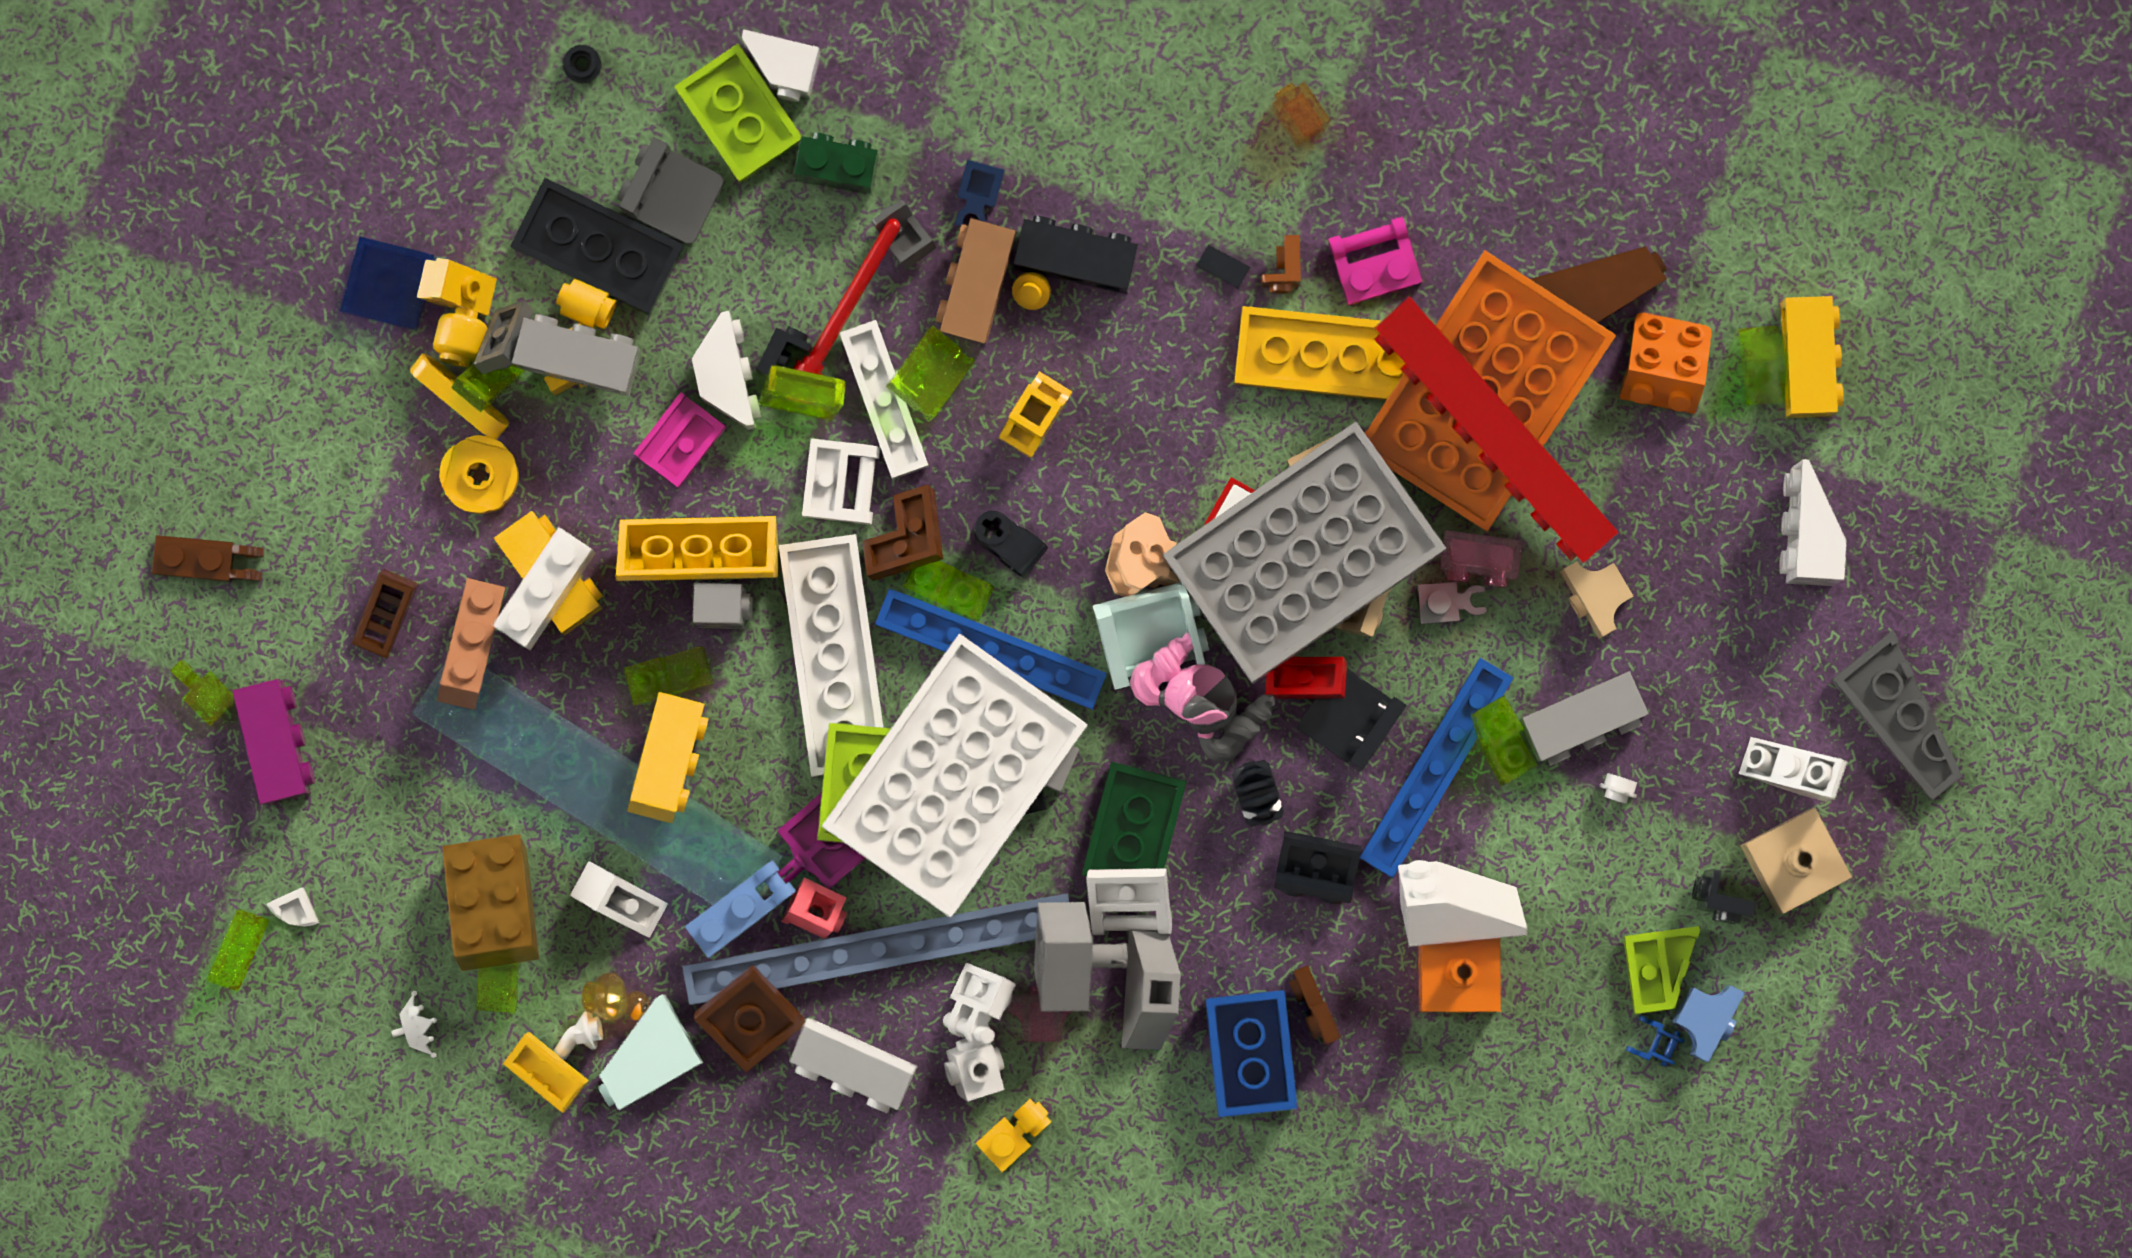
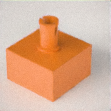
M1500 938L1418 945L1419 1012H1501Z

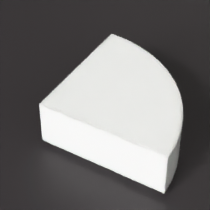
M303 887L267 903L271 912L280 920L285 921V923L300 927L319 924V920Z

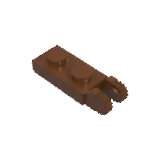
M156 535L152 574L231 582V579L259 582L261 581L262 572L254 569H233L234 555L253 559L264 557V548L235 545L234 542Z

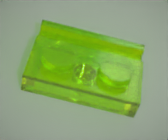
M932 325L917 342L886 387L915 411L918 409L926 416V420L931 421L976 360L972 357H967L961 352L963 349Z

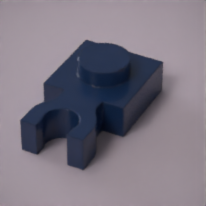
M967 159L957 196L967 201L965 207L958 213L955 225L961 226L964 224V218L969 213L975 214L979 221H987L984 211L985 205L996 207L1005 169Z

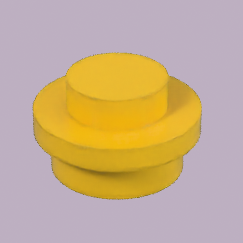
M1028 272L1017 277L1012 286V294L1015 301L1021 307L1037 310L1047 304L1051 296V289L1048 280L1042 274Z

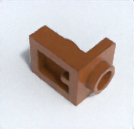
M1284 235L1283 246H1276V268L1284 269V274H1263L1261 276V287H1269L1270 293H1292L1293 286H1300V235Z

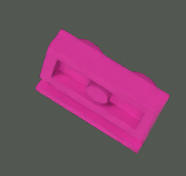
M680 392L633 454L680 489L725 431L726 426Z

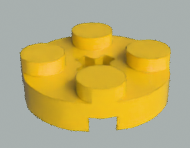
M474 435L453 445L445 453L440 465L439 476L445 494L455 506L469 513L486 514L500 510L513 497L518 486L519 470L515 457L503 443L487 436ZM479 464H483L486 466L485 472L490 474L488 481H482L481 485H474V478L469 476V471L471 469L477 470Z

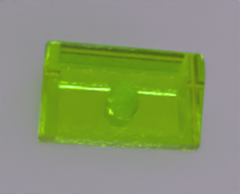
M773 365L768 371L758 405L832 421L843 407L846 383L843 379Z
M239 908V910H236L208 974V982L234 991L240 990L269 923L267 918L246 909Z

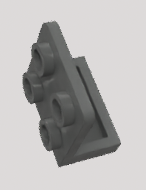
M653 137L650 145L643 144L638 152L634 164L639 167L633 179L627 178L617 197L621 201L619 207L623 214L685 244H693L724 185L723 176L671 151L668 143Z

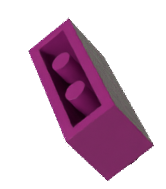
M275 679L232 690L259 803L266 806L311 794L309 785L315 784V778L310 762H303L300 747L306 746V741L301 724L294 725L291 709L297 708L292 687H285L284 681Z

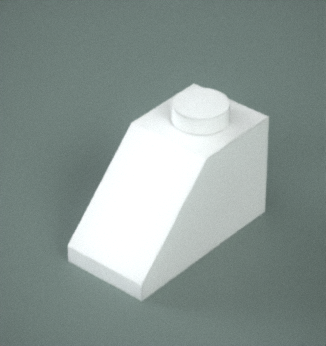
M743 29V43L771 89L778 91L777 97L792 102H799L800 97L810 99L820 58L819 47Z
M588 861L570 894L571 897L597 912L649 938L668 905L665 901Z

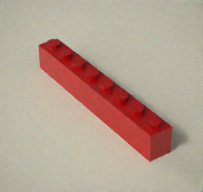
M1410 296L1374 327L1379 333L1374 338L1378 345L1388 356L1394 352L1400 356L1405 362L1400 367L1402 372L1415 386L1420 381L1424 383L1431 391L1426 399L1441 415L1448 410L1457 421L1452 428L1466 444L1474 440L1483 452L1478 457L1492 473H1495L1498 469L1503 472L1509 479L1504 485L1505 488L1519 503L1526 498L1535 509L1530 516L1544 532L1551 527L1561 539L1556 545L1570 561L1578 557L1582 563H1585L1619 533Z

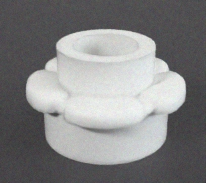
M1607 773L1604 784L1600 783V787L1606 789L1604 797L1627 804L1629 797H1637L1634 794L1637 786L1635 781Z

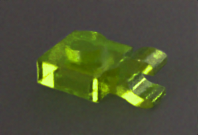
M182 659L170 670L190 689L182 699L209 726H212L235 703L233 692L212 671H209L202 678Z

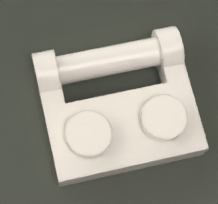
M811 439L802 517L872 525L873 512H870L875 460L880 459L881 447ZM849 456L860 458L854 510L843 508Z
M1166 869L1088 870L1087 888L1093 935H1105L1106 931L1158 930V934H1171L1172 915L1169 905ZM1156 911V915H1106L1105 912Z

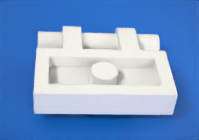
M966 963L950 995V998L957 1002L952 1012L944 1016V1025L952 1034L965 1037L974 1044L991 1043L994 1039V1032L989 1028L988 1023L991 1017L1000 1019L1003 1011L1011 1002L1012 992L1016 984L1001 976Z

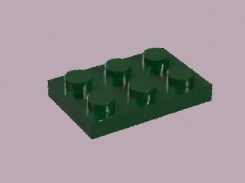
M1111 762L1082 876L1087 877L1088 870L1164 869L1187 781Z

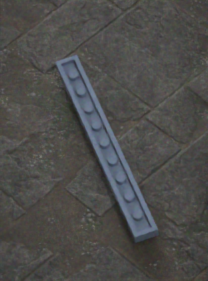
M1068 893L956 914L951 918L949 916L682 966L689 1005L708 1002L752 965L778 989L1036 940L1038 903L1069 902Z

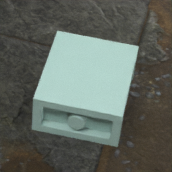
M1181 582L1092 605L1115 690L1130 686L1128 677L1132 675V671L1140 663L1152 660L1153 654L1156 651L1166 647L1176 637L1182 638L1186 632L1190 635L1193 650L1189 652V658L1185 662L1195 660L1197 665H1205L1202 652L1209 651V646L1204 628L1197 629L1194 617L1201 615L1200 609Z

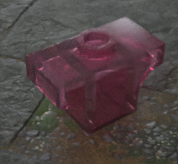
M1030 987V995H1012L1009 1006L1004 1010L1013 1013L1020 1020L1023 1028V1042L1062 1041L1063 1022L1073 1012L1041 1011L1037 987Z

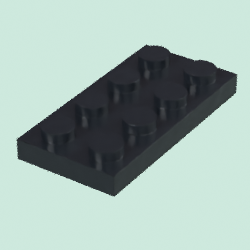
M545 177L510 245L512 249L573 279L607 292L610 297L649 316L684 249L683 244Z

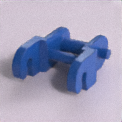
M1640 1015L1639 1021L1656 1028L1657 1034L1653 1044L1646 1053L1627 1046L1625 1051L1646 1060H1650L1651 1056L1662 1060L1661 1065L1664 1067L1668 1063L1675 1065L1671 1057L1677 1043H1684L1685 1041L1679 1037L1680 1032L1675 1031L1674 1034H1670L1662 1030L1663 1024ZM1662 1035L1670 1038L1663 1056L1655 1053Z

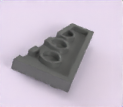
M1892 630L1833 677L1831 681L1927 799L1932 801L1960 779L1962 774L1941 730L1938 729L1929 704L1925 696L1923 697L1908 660L1906 661L1898 645L1899 641Z

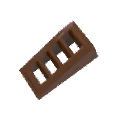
M386 569L379 572L352 645L388 659L419 583ZM385 585L404 592L403 598L383 591ZM379 599L399 607L397 613L377 606ZM373 614L393 622L391 628L372 621ZM367 628L387 636L386 642L382 643L366 636Z

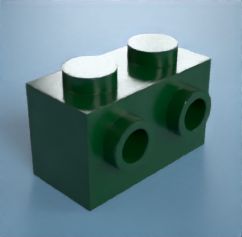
M812 132L810 137L801 136L794 170L796 181L872 195L879 155L878 150L871 149V143L850 139L848 144L833 142V136Z

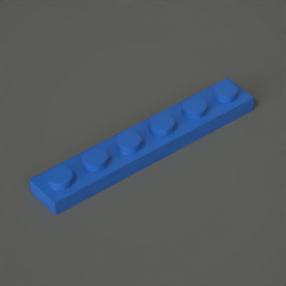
M890 588L875 622V626L944 653L947 652L956 637L961 634L1037 689L1093 710L1107 675L1103 671Z
M1479 658L1361 853V860L1391 878L1395 876L1398 871V865H1401L1512 682V676L1484 659Z

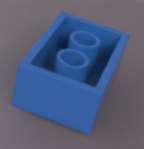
M1285 991L1205 999L1217 1116L1225 1117L1298 1109Z

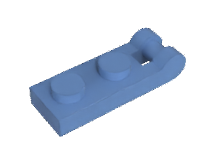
M773 860L685 926L708 958L796 892L791 883L788 882L786 884L777 873L780 869ZM764 882L773 892L766 900L756 890Z

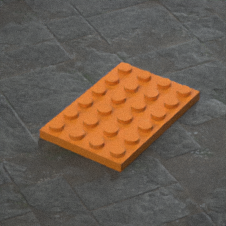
M1486 250L1483 251L1436 323V327L1542 446L1545 445L1616 337L1614 333ZM1403 374L1365 432L1366 436L1392 471L1488 532L1512 495L1504 486L1509 479L1500 469L1495 473L1488 469L1478 457L1483 452L1474 440L1466 444L1452 428L1457 421L1448 410L1441 415L1426 399L1431 391L1422 381L1415 386Z

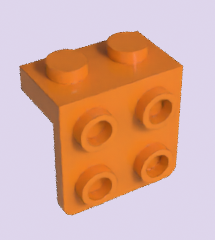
M1638 313L1634 320L1629 363L1621 385L1619 399L1696 414L1706 383L1712 333L1710 327L1648 313Z

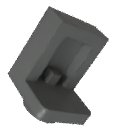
M899 200L894 205L886 207L872 220V224L878 234H880L889 219H896L900 222L901 228L889 250L905 270L936 249L933 240L913 216L904 200Z

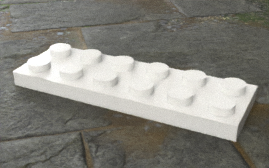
M856 534L779 545L811 777L824 776L829 723L884 728Z

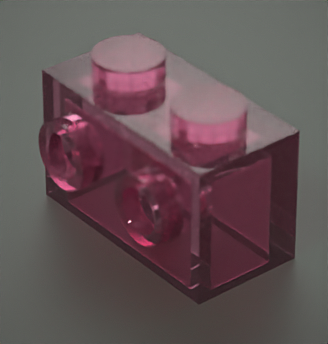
M1448 530L1443 532L1441 541L1446 547V551L1439 555L1437 573L1446 574L1445 580L1468 583L1469 577L1485 579V586L1507 588L1508 583H1515L1518 580L1523 541Z

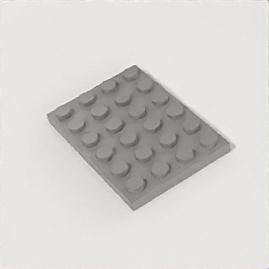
M1354 422L1165 552L1163 557L1253 684L1444 553L1446 547L1357 422Z

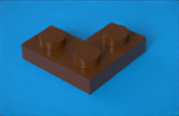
M928 484L893 495L897 530L863 541L866 574L871 580L876 581L943 560L935 490Z
M1306 965L1292 971L1295 979L1289 981V985L1297 1003L1305 1001L1310 1015L1304 1017L1312 1039L1320 1038L1322 1044H1328L1340 1039V1034L1327 1003L1321 997L1309 966Z

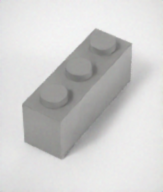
M535 314L534 320L523 319L512 364L516 368L629 397L641 354L640 349L637 346H633L634 339L618 334H611L610 339L595 336V329L579 324H573L572 330L557 326V319Z
M1629 671L1523 717L1519 721L1537 762L1539 763L1547 759L1551 766L1571 757L1568 749L1583 744L1585 750H1588L1606 742L1604 734L1618 728L1622 735L1642 726L1640 718L1649 713Z

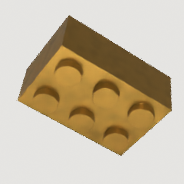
M515 834L442 846L453 952L461 971L538 960L539 951L528 855L521 835Z

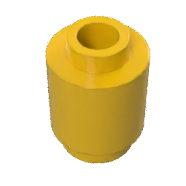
M574 279L570 285L564 283L556 300V304L561 306L560 315L593 329L597 326L602 329L607 327L617 303L616 300L609 298V293L577 279Z

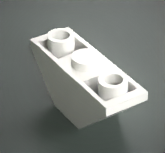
M725 311L721 312L692 357L699 394L702 401L748 430L755 429L754 419L761 417L757 395L749 396L746 381L753 380L748 357L741 358L737 343L745 342L740 319L732 321L730 312Z
M1751 737L1739 774L1798 795L1826 802L1835 799L1847 762L1842 759Z

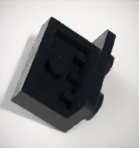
M1284 831L1274 888L1281 890L1289 896L1300 897L1309 895L1319 897L1322 901L1329 904L1351 903L1361 846Z
M1705 870L1701 877H1696L1692 891V899L1698 900L1696 909L1713 912L1712 920L1734 925L1735 923L1741 924V919L1753 917L1756 902L1717 894L1721 870Z

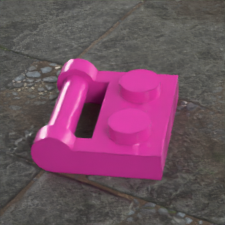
M1403 217L1392 219L1389 225L1342 239L1340 235L1328 238L1329 247L1348 306L1422 284ZM1396 238L1399 249L1348 264L1345 253Z

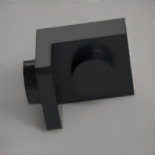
M789 326L786 331L776 328L756 368L757 373L770 380H773L775 373L782 375L792 355L786 352L789 346L807 355L810 354L813 347L812 344L806 342L809 336Z

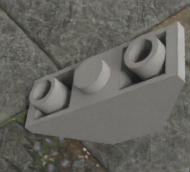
M1129 930L1122 1048L1161 1050L1178 1015L1181 974L1169 934H1158L1155 931Z

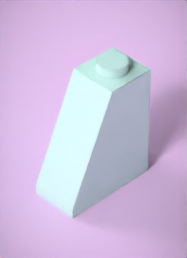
M665 994L655 998L599 1075L603 1084L599 1085L598 1088L609 1107L615 1104L618 1110H621L704 1063Z

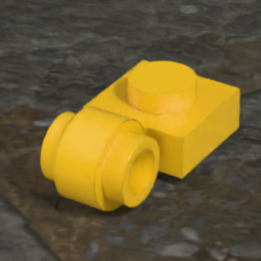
M1029 1099L1013 1114L1018 1119L1015 1126L1004 1117L976 1142V1145L1003 1172L1031 1146L1022 1135L1030 1132L1035 1137L1051 1123V1120L1047 1117L1049 1112L1039 1101L1035 1104Z

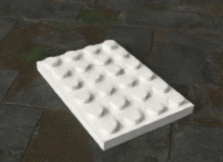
M959 634L822 827L951 918L1088 724Z

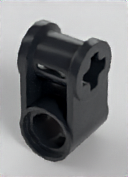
M990 510L984 512L978 517L974 526L976 541L995 555L1009 569L1013 567L1012 571L1024 579L1027 578L1049 548L1037 536L1020 527L998 511ZM994 520L999 522L998 531L1002 535L1000 537L992 535L990 539L984 536L986 528L982 524L984 522L991 524Z

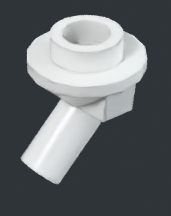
M589 1010L584 1011L576 1025L570 1027L564 1033L553 1052L565 1060L576 1044H584L591 1050L596 1049L598 1040L603 1039V1029L599 1017H593Z

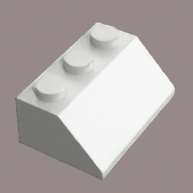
M811 1018L806 1019L790 1059L791 1063L797 1065L795 1073L813 1081H816L819 1075L832 1080L831 1089L849 1097H852L855 1091L869 1097L867 1105L887 1114L890 1107L896 1110L899 1109L918 1067Z

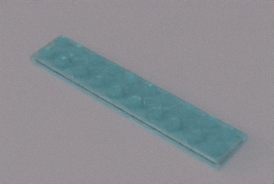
M445 661L412 712V715L712 905L773 860L778 866L783 859L782 855L690 797L687 799L684 813L676 811L673 824L627 812L639 765L485 669L475 710L437 701ZM765 882L756 888L759 894H761L766 886Z

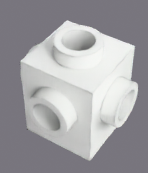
M964 1038L956 1042L957 1047L946 1050L949 1062L944 1064L946 1076L950 1085L956 1086L960 1097L970 1101L1004 1090L1000 1070L1004 1069V1062L998 1047L993 1048V1045L990 1043L974 1044Z

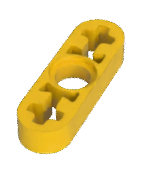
M422 353L410 368V372L417 380L487 437L497 440L509 425V421L503 414L430 355Z

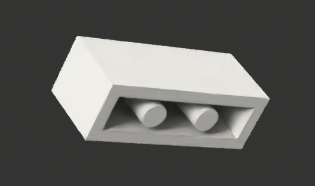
M559 527L493 626L531 650L596 552Z

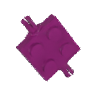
M822 792L777 830L779 835L790 846L794 856L788 864L777 872L782 878L791 869H794L783 879L786 884L791 882L803 870H806L815 875L826 888L831 889L865 859L863 855L846 843L818 841Z

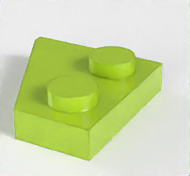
M1699 926L1623 936L1634 1014L1675 1009L1680 994V987L1683 978L1686 976L1690 964L1689 960L1700 933Z

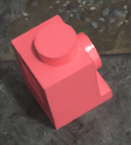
M804 877L797 885L796 892L792 895L781 922L787 925L791 923L826 939L832 931L838 933L843 925L847 912L843 911L842 907L847 897ZM818 908L821 911V918L809 913V909Z

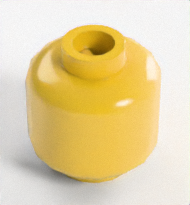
M456 307L454 313L441 315L433 341V349L440 354V361L459 367H469L470 362L475 361L488 329L485 323L477 319L478 312Z

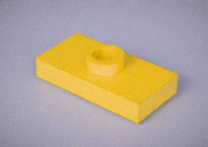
M530 1032L524 1034L503 1063L504 1066L561 1113L569 1109L589 1082V1080Z

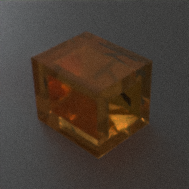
M1305 81L1297 87L1292 82L1274 94L1276 101L1272 103L1271 110L1296 147L1329 126L1331 119Z

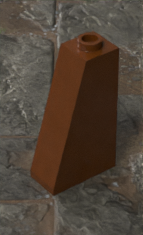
M1644 246L1531 278V280L1600 324L1662 285L1667 279L1664 275L1667 268L1655 251L1650 253L1647 247Z

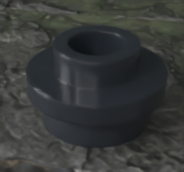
M576 45L570 48L564 55L563 70L566 76L575 83H589L596 79L601 71V58L597 51L588 45ZM580 58L589 60V67L585 71H578L575 68V63Z

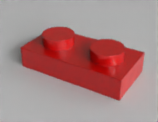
M1291 657L1267 674L1265 694L1274 695L1275 699L1345 698L1347 660L1344 657Z

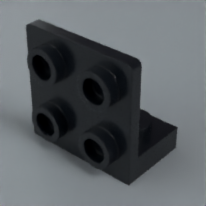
M1347 668L1345 698L1315 699L1297 725V728L1361 772L1407 705L1395 696L1391 699Z

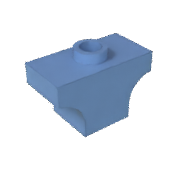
M1726 985L1720 993L1707 995L1696 988H1689L1672 1023L1683 1028L1689 1034L1692 1041L1690 1055L1703 1062H1709L1720 1039L1725 1042L1728 1040L1737 1022L1732 1017L1745 994L1743 991L1731 985Z

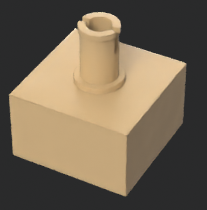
M1816 808L1808 809L1740 845L1777 915L1784 914L1852 878Z

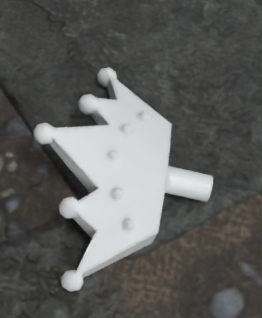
M412 991L411 998L399 1014L403 1027L391 1031L392 1036L395 1038L405 1034L409 1047L431 1054V1057L435 1058L436 1053H432L427 1046L429 1042L434 1040V1037H428L424 1034L432 1023L437 1022V1019L435 1017L429 1019L419 1016L424 1006H414V996L417 995V992Z

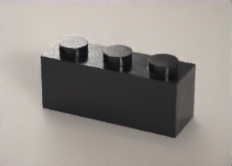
M1034 215L1033 220L1024 219L1015 256L1014 269L1024 272H1037L1043 276L1118 293H1128L1138 244L1131 243L1132 238L1130 236L1110 232L1108 237L1093 234V228L1079 224H1071L1070 229L1055 226L1056 220Z

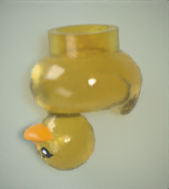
M615 972L604 973L594 982H587L582 991V1003L587 1013H596L606 1021L613 1022L619 1020L625 1013L637 1021L650 1007L649 999L643 992L633 991L627 994L623 980Z

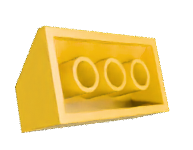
M776 516L620 520L616 581L778 577L779 545Z

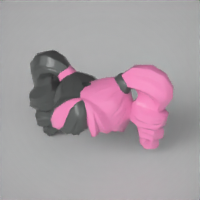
M1186 632L1182 638L1176 637L1166 647L1156 651L1153 654L1152 660L1140 663L1132 671L1130 679L1134 697L1146 706L1160 705L1168 707L1175 715L1184 719L1190 727L1198 732L1200 746L1208 758L1219 763L1233 760L1242 750L1245 743L1253 740L1261 732V724L1272 716L1270 707L1275 705V696L1271 694L1259 696L1238 715L1236 713L1237 693L1232 682L1220 669L1211 665H1193L1181 669L1180 665L1189 658L1188 654L1193 650L1190 635ZM1167 681L1168 684L1165 690L1161 691L1159 686L1162 682ZM1223 728V735L1220 738H1215L1213 736L1214 732Z

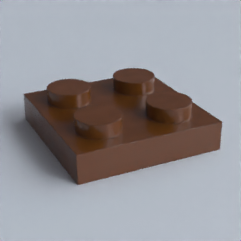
M754 965L749 967L694 1012V1020L745 1072H748L805 1024V1018Z

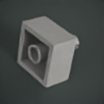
M1085 902L1038 903L1034 973L1041 1011H1089L1092 968L1126 969L1127 945L1126 943L1093 944Z

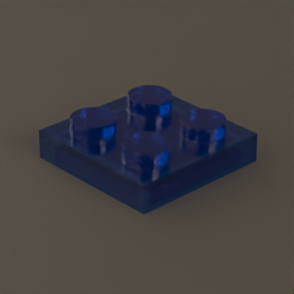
M359 236L340 312L417 332L425 300L417 298L425 261H436V256Z

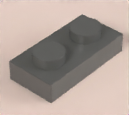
M525 300L494 311L474 361V365L482 374L497 369L504 370L512 365L523 319H531L534 311Z

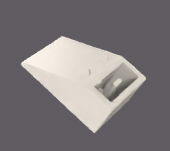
M1803 459L1791 468L1790 473H1785L1783 494L1785 497H1790L1789 511L1783 512L1781 531L1782 535H1788V547L1786 551H1781L1780 574H1786V583L1833 586L1844 580L1846 539L1809 460Z

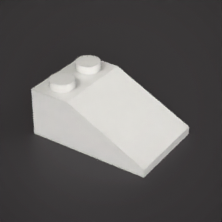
M1419 860L1410 864L1398 865L1400 905L1409 946L1527 935V926L1516 887L1437 861L1427 862Z

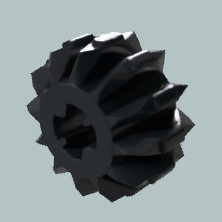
M1265 760L1251 761L1235 768L1232 778L1246 823L1251 827L1265 826L1281 819L1284 810L1270 764Z

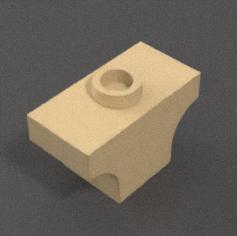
M1575 562L1564 568L1560 573L1573 594L1568 599L1579 618L1586 616L1599 639L1616 630L1614 624L1616 609L1620 604L1634 597L1616 565L1612 563L1602 570L1590 571L1583 568L1578 562Z

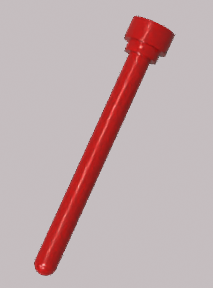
M889 219L886 222L809 356L804 355L801 361L797 360L790 374L817 389L824 377L821 374L825 367L822 363L901 228L898 220Z

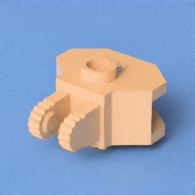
M1145 512L1113 536L1105 573L1115 594L1126 597L1138 593L1147 586L1156 588L1158 585L1168 586L1180 582L1176 574L1170 570L1171 567L1163 557V554L1173 548L1177 542L1169 540L1160 517Z

